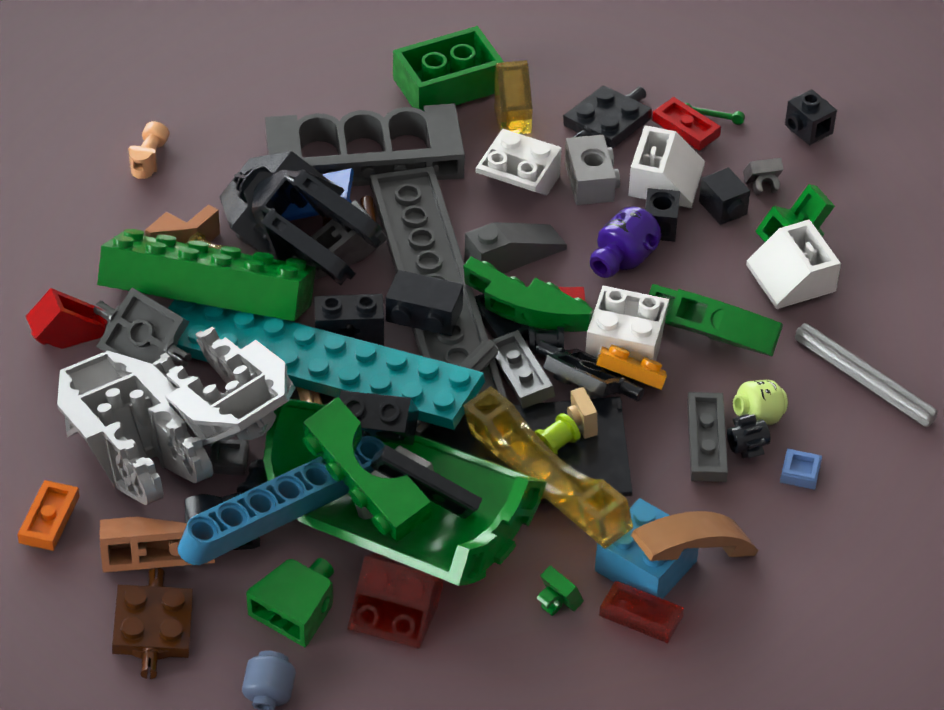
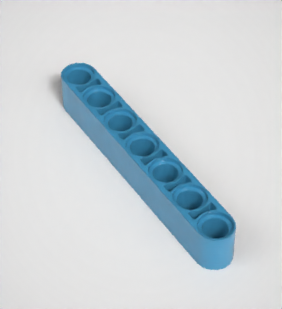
M364 436L359 442L355 451V458L360 466L370 474L374 471L370 466L371 461L385 444L373 436ZM320 456L190 518L179 542L178 554L189 564H205L348 494L350 489L342 480L337 482L332 478L325 466L327 462Z

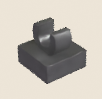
M774 158L752 161L743 170L745 183L754 182L753 191L756 195L762 193L761 183L764 181L770 184L772 193L777 192L780 187L777 177L784 170L782 159Z

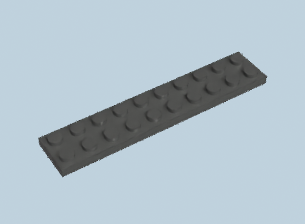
M431 166L370 175V187L384 234L388 238L386 241L395 272L397 273V270L463 284V309L452 336L412 328L420 356L459 366L483 340H489L472 287L465 284L463 258L434 168ZM493 359L481 371L484 372L485 383L468 409L507 406L508 399L495 359Z

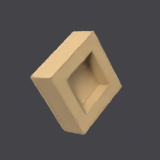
M581 387L570 391L571 406L567 407L568 416L576 423L584 439L598 435L597 411L585 388Z

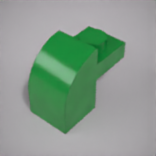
M808 184L791 209L773 206L755 232L766 242L779 228L810 220L823 237L825 233L820 229V226L835 205L818 186Z

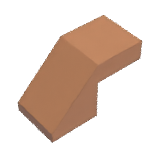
M208 204L188 222L165 212L145 229V236L156 238L157 235H170L176 237V242L188 244L189 241H203L209 244L220 234L219 210Z

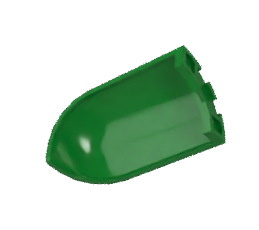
M289 399L287 403L274 410L277 417L272 427L266 433L263 457L267 481L321 456L320 454L314 456L303 442L305 437L303 422L325 405ZM415 434L413 445L383 443L394 450L401 446L432 463L435 473L482 498L477 511L463 519L431 501V517L397 543L389 533L383 535L374 525L372 518L364 520L358 516L355 503L349 493L297 518L298 521L307 526L455 585L463 586L485 578L487 568L493 563L501 565L516 547V543L513 541L522 524L530 525L547 482Z

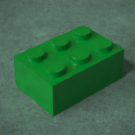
M478 26L393 50V80L414 108L424 111L425 105L453 103L459 105L504 91L505 62Z

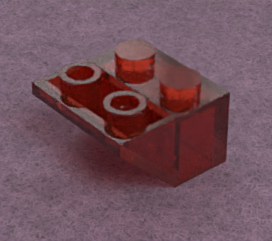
M377 553L364 556L347 629L419 649L438 607L444 580Z

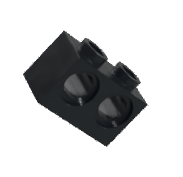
M341 390L339 398L361 422L362 437L373 436L382 442L413 445L419 410L411 398Z

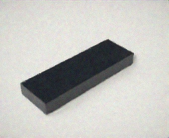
M387 445L377 452L371 461L370 466L372 469L389 478L408 475L430 501L463 519L477 511L482 501V498Z

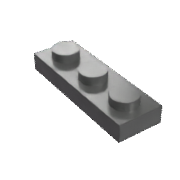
M518 330L492 340L499 350L498 355L494 358L496 365L523 409L555 397L552 383Z
M688 392L687 409L691 481L727 482L728 466L723 393Z

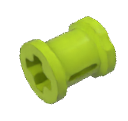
M560 413L556 416L553 424L544 430H536L532 436L534 444L540 453L548 459H553L558 454L557 450L569 442L575 443L580 439V431L571 417L565 413Z

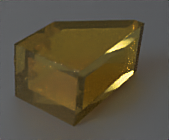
M527 60L496 63L494 112L499 132L502 129H506L518 134L532 133L533 107Z

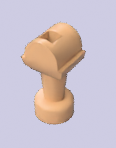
M151 121L147 123L142 132L143 144L141 146L133 145L128 148L131 173L135 178L146 179L151 177L154 172H157L156 149L162 147L169 138L168 128L160 122Z

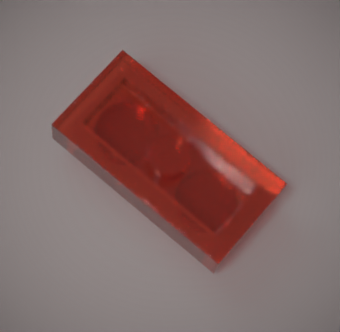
M615 580L600 606L599 616L668 643L683 618L684 607Z

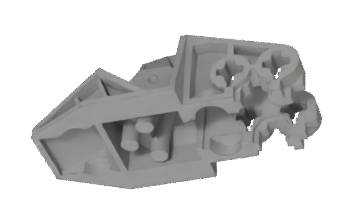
M213 327L204 332L199 331L196 333L197 342L209 364L227 384L225 386V393H219L215 384L204 388L198 377H189L183 366H175L171 357L166 352L160 355V359L153 363L177 388L165 397L181 414L195 435L202 439L203 446L207 444L212 445L220 439L229 440L235 435L239 440H253L263 436L272 427L277 417L274 410L287 403L295 390L293 382L287 376L286 363L257 340L240 349L226 337L221 340Z
M107 350L60 370L57 407L65 416L67 437L79 433L85 439L116 489L144 505L163 498L164 492L161 478L156 473L155 464L151 460L155 456L159 459L162 468H166L193 483H198L213 476L212 464L203 447L202 439L199 436L194 438L190 436L184 418L165 397L177 388L154 364Z

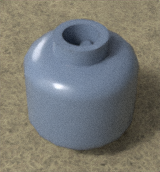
M261 651L258 656L248 660L242 693L253 702L252 706L258 710H275L276 706L289 702L296 669L288 662L289 658L286 655L275 651Z

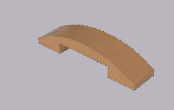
M693 511L678 513L644 524L634 529L631 533V537L650 561L677 560L683 550L687 548L722 547L729 557L755 556L759 551L734 520L716 512Z

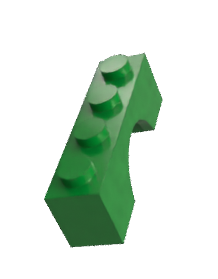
M339 397L303 422L305 435L303 442L307 449L314 456L321 455L327 462L325 466L332 478L337 482L342 480L350 489L348 493L351 499L359 508L366 507L373 515L372 521L383 535L389 533L397 543L431 517V501L408 475L397 478H381L370 474L360 466L355 458V451L362 439L361 422Z

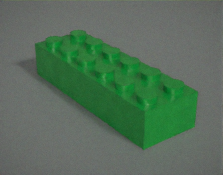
M125 229L124 232L101 245L97 285L127 291L134 288L143 294L295 321L312 304L316 267L306 265L305 260L288 258L286 261L274 259V256L269 253L256 252L253 255L241 253V249L225 246L221 247L220 250L209 248V244L203 241H189L187 244L176 242V237L170 235H157L154 238L144 236V232L141 230Z

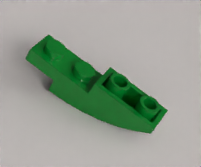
M472 256L463 265L465 284L484 294L485 309L503 318L520 324L534 326L535 328L556 330L558 326H563L564 332H584L588 330L593 316V308L584 300L572 298L563 293L555 284L551 282L545 283L535 277L527 287L517 277H508L497 271L491 263L479 261Z
M652 284L649 295L669 299L665 320L666 325L705 335L711 340L773 356L783 327L782 323L712 298L681 289L677 291Z

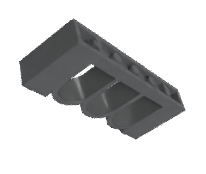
M455 103L425 105L424 111L414 107H402L392 110L385 117L373 111L359 110L348 113L340 121L328 114L319 113L306 115L297 120V115L265 117L268 155L293 151L302 158L301 150L305 145L316 141L330 143L337 149L338 155L303 157L302 159L321 174L353 168L352 187L370 185V175L431 166L434 168L437 180L464 178L465 153ZM413 135L422 139L427 148L392 151L391 141L398 136ZM368 138L379 143L383 152L347 154L346 145L355 139Z

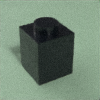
M729 167L701 178L699 202L720 225L747 215L750 190Z

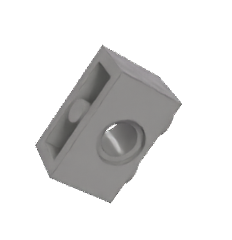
M604 135L566 138L564 162L576 205L614 202L615 188H620V174L618 169H613L612 147H607Z

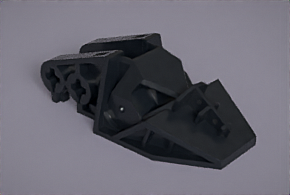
M293 151L249 158L220 195L229 226L242 242L258 252L272 254L276 260L286 261V259L296 256L299 259L305 260L308 265L316 267L317 271L321 269L339 285H342L346 278L351 280L356 273L337 255L281 216L290 203L295 204L298 208H304L309 203L320 216L333 219L347 231L354 230L374 248L381 242L378 239L383 230L381 226L341 197V194L344 192L342 187L327 179Z

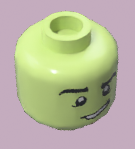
M772 380L747 381L739 387L737 395L733 399V409L738 416L755 414L756 420L763 419L767 425L779 422L788 407L785 391Z

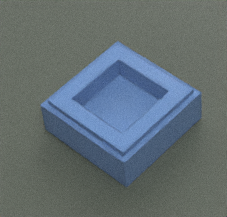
M787 448L780 483L815 490L822 455Z

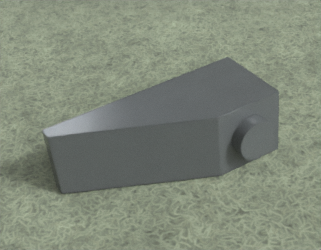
M493 222L465 233L464 262L466 263L470 256L479 261L491 263L497 271L504 274L566 250L567 244L550 224Z

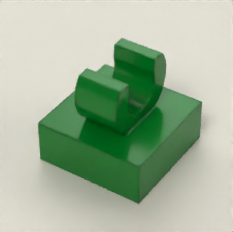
M551 565L540 575L546 588L539 593L536 599L542 603L541 608L551 616L556 614L563 604L575 612L584 602L578 588Z

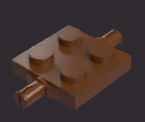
M156 568L149 569V580L146 586L119 584L117 586L112 654L132 655L142 659L140 674L145 679L148 676L149 666L150 679L157 676V662L160 659L168 657L189 658L193 589L163 586L165 571L162 568H158L157 579H155Z

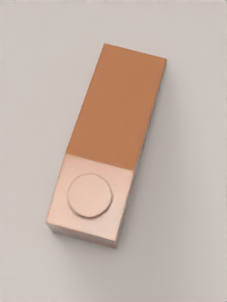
M144 517L100 520V549L103 573L192 565L185 562L178 554V545L187 523ZM213 559V560H211V561H209V562H207V563H205V564L215 563V559Z

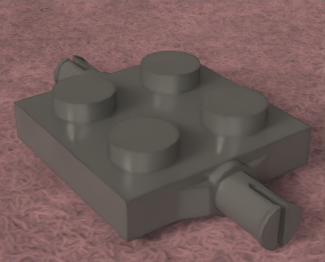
M134 288L130 289L124 301L115 309L103 301L96 303L97 306L106 310V312L94 307V314L108 321L105 333L96 347L103 351L108 350L151 364L160 359V355L166 352L173 361L185 367L189 364L181 359L179 355L190 361L191 354L177 347L178 340L189 323L188 320Z

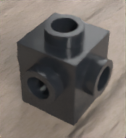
M811 89L788 101L785 125L791 132L795 133L810 146L833 134L837 109Z

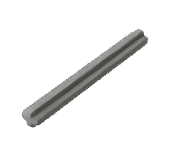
M803 323L796 330L795 339L924 427H929L936 420L938 411L934 407L808 323Z

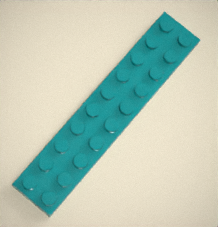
M175 299L168 307L169 310L189 321L178 340L177 347L190 353L191 358L208 362L197 342L196 333L199 331L204 332L213 327L221 340L226 337L240 349L255 340L260 342L286 363L287 376L296 387L336 398L340 397L341 390L411 398L419 410L418 420L453 430L485 383L484 372L284 319Z

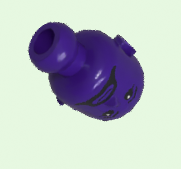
M637 206L625 207L620 210L598 233V249L590 257V267L594 273L600 277L609 278L613 277L619 269L630 270L640 265L659 245L661 229L657 220L651 213Z

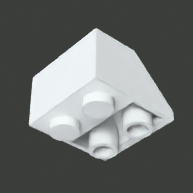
M644 126L630 169L628 196L646 199L647 188L680 191L679 206L692 208L705 161L676 131Z
M502 129L477 165L476 173L548 195L560 176L562 147Z
M806 220L779 228L747 260L746 266L775 308L779 309L836 292L841 263L812 222Z
M602 286L587 330L585 352L597 358L602 346L609 349L611 345H615L630 352L629 357L642 361L643 357L656 361L663 335L669 299Z

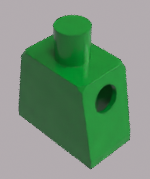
M317 558L308 568L294 559H287L247 590L248 615L306 648L333 604V583L329 579L334 574L332 565L323 558Z

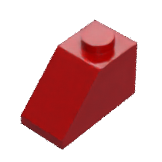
M50 288L26 315L33 338L43 345L49 344L60 349L102 338L108 322L99 315L94 314L93 310L96 306L53 288Z

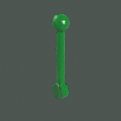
M685 103L702 115L729 119L737 125H741L745 119L744 113L740 111L731 114L692 107L691 104Z

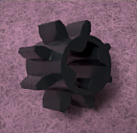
M746 414L733 418L735 426L727 429V440L733 453H741L742 458L748 457V459L764 455L762 446L770 444L771 440L766 422L763 419L756 420L755 414Z

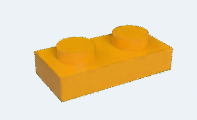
M611 345L609 349L601 347L596 365L662 390L667 374L665 370L661 369V363L643 357L642 361L629 357L630 352L619 346Z

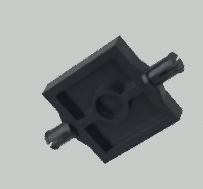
M603 85L564 114L563 123L564 126L577 132L573 137L604 135L607 147H612L613 149L652 119V108L639 102L647 95L644 88L640 86L630 94L623 95Z
M541 340L536 348L537 354L546 357L543 368L554 373V379L562 383H575L584 387L587 394L591 397L602 398L617 393L624 394L638 402L644 395L645 389L633 384L634 379L596 365L597 358L577 348L565 350L562 347L558 348L549 344L545 340Z

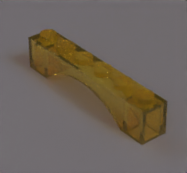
M492 386L463 405L471 434L511 469L547 482L543 496L604 549L633 529L627 499L605 480L587 477L562 461L535 434L515 406Z

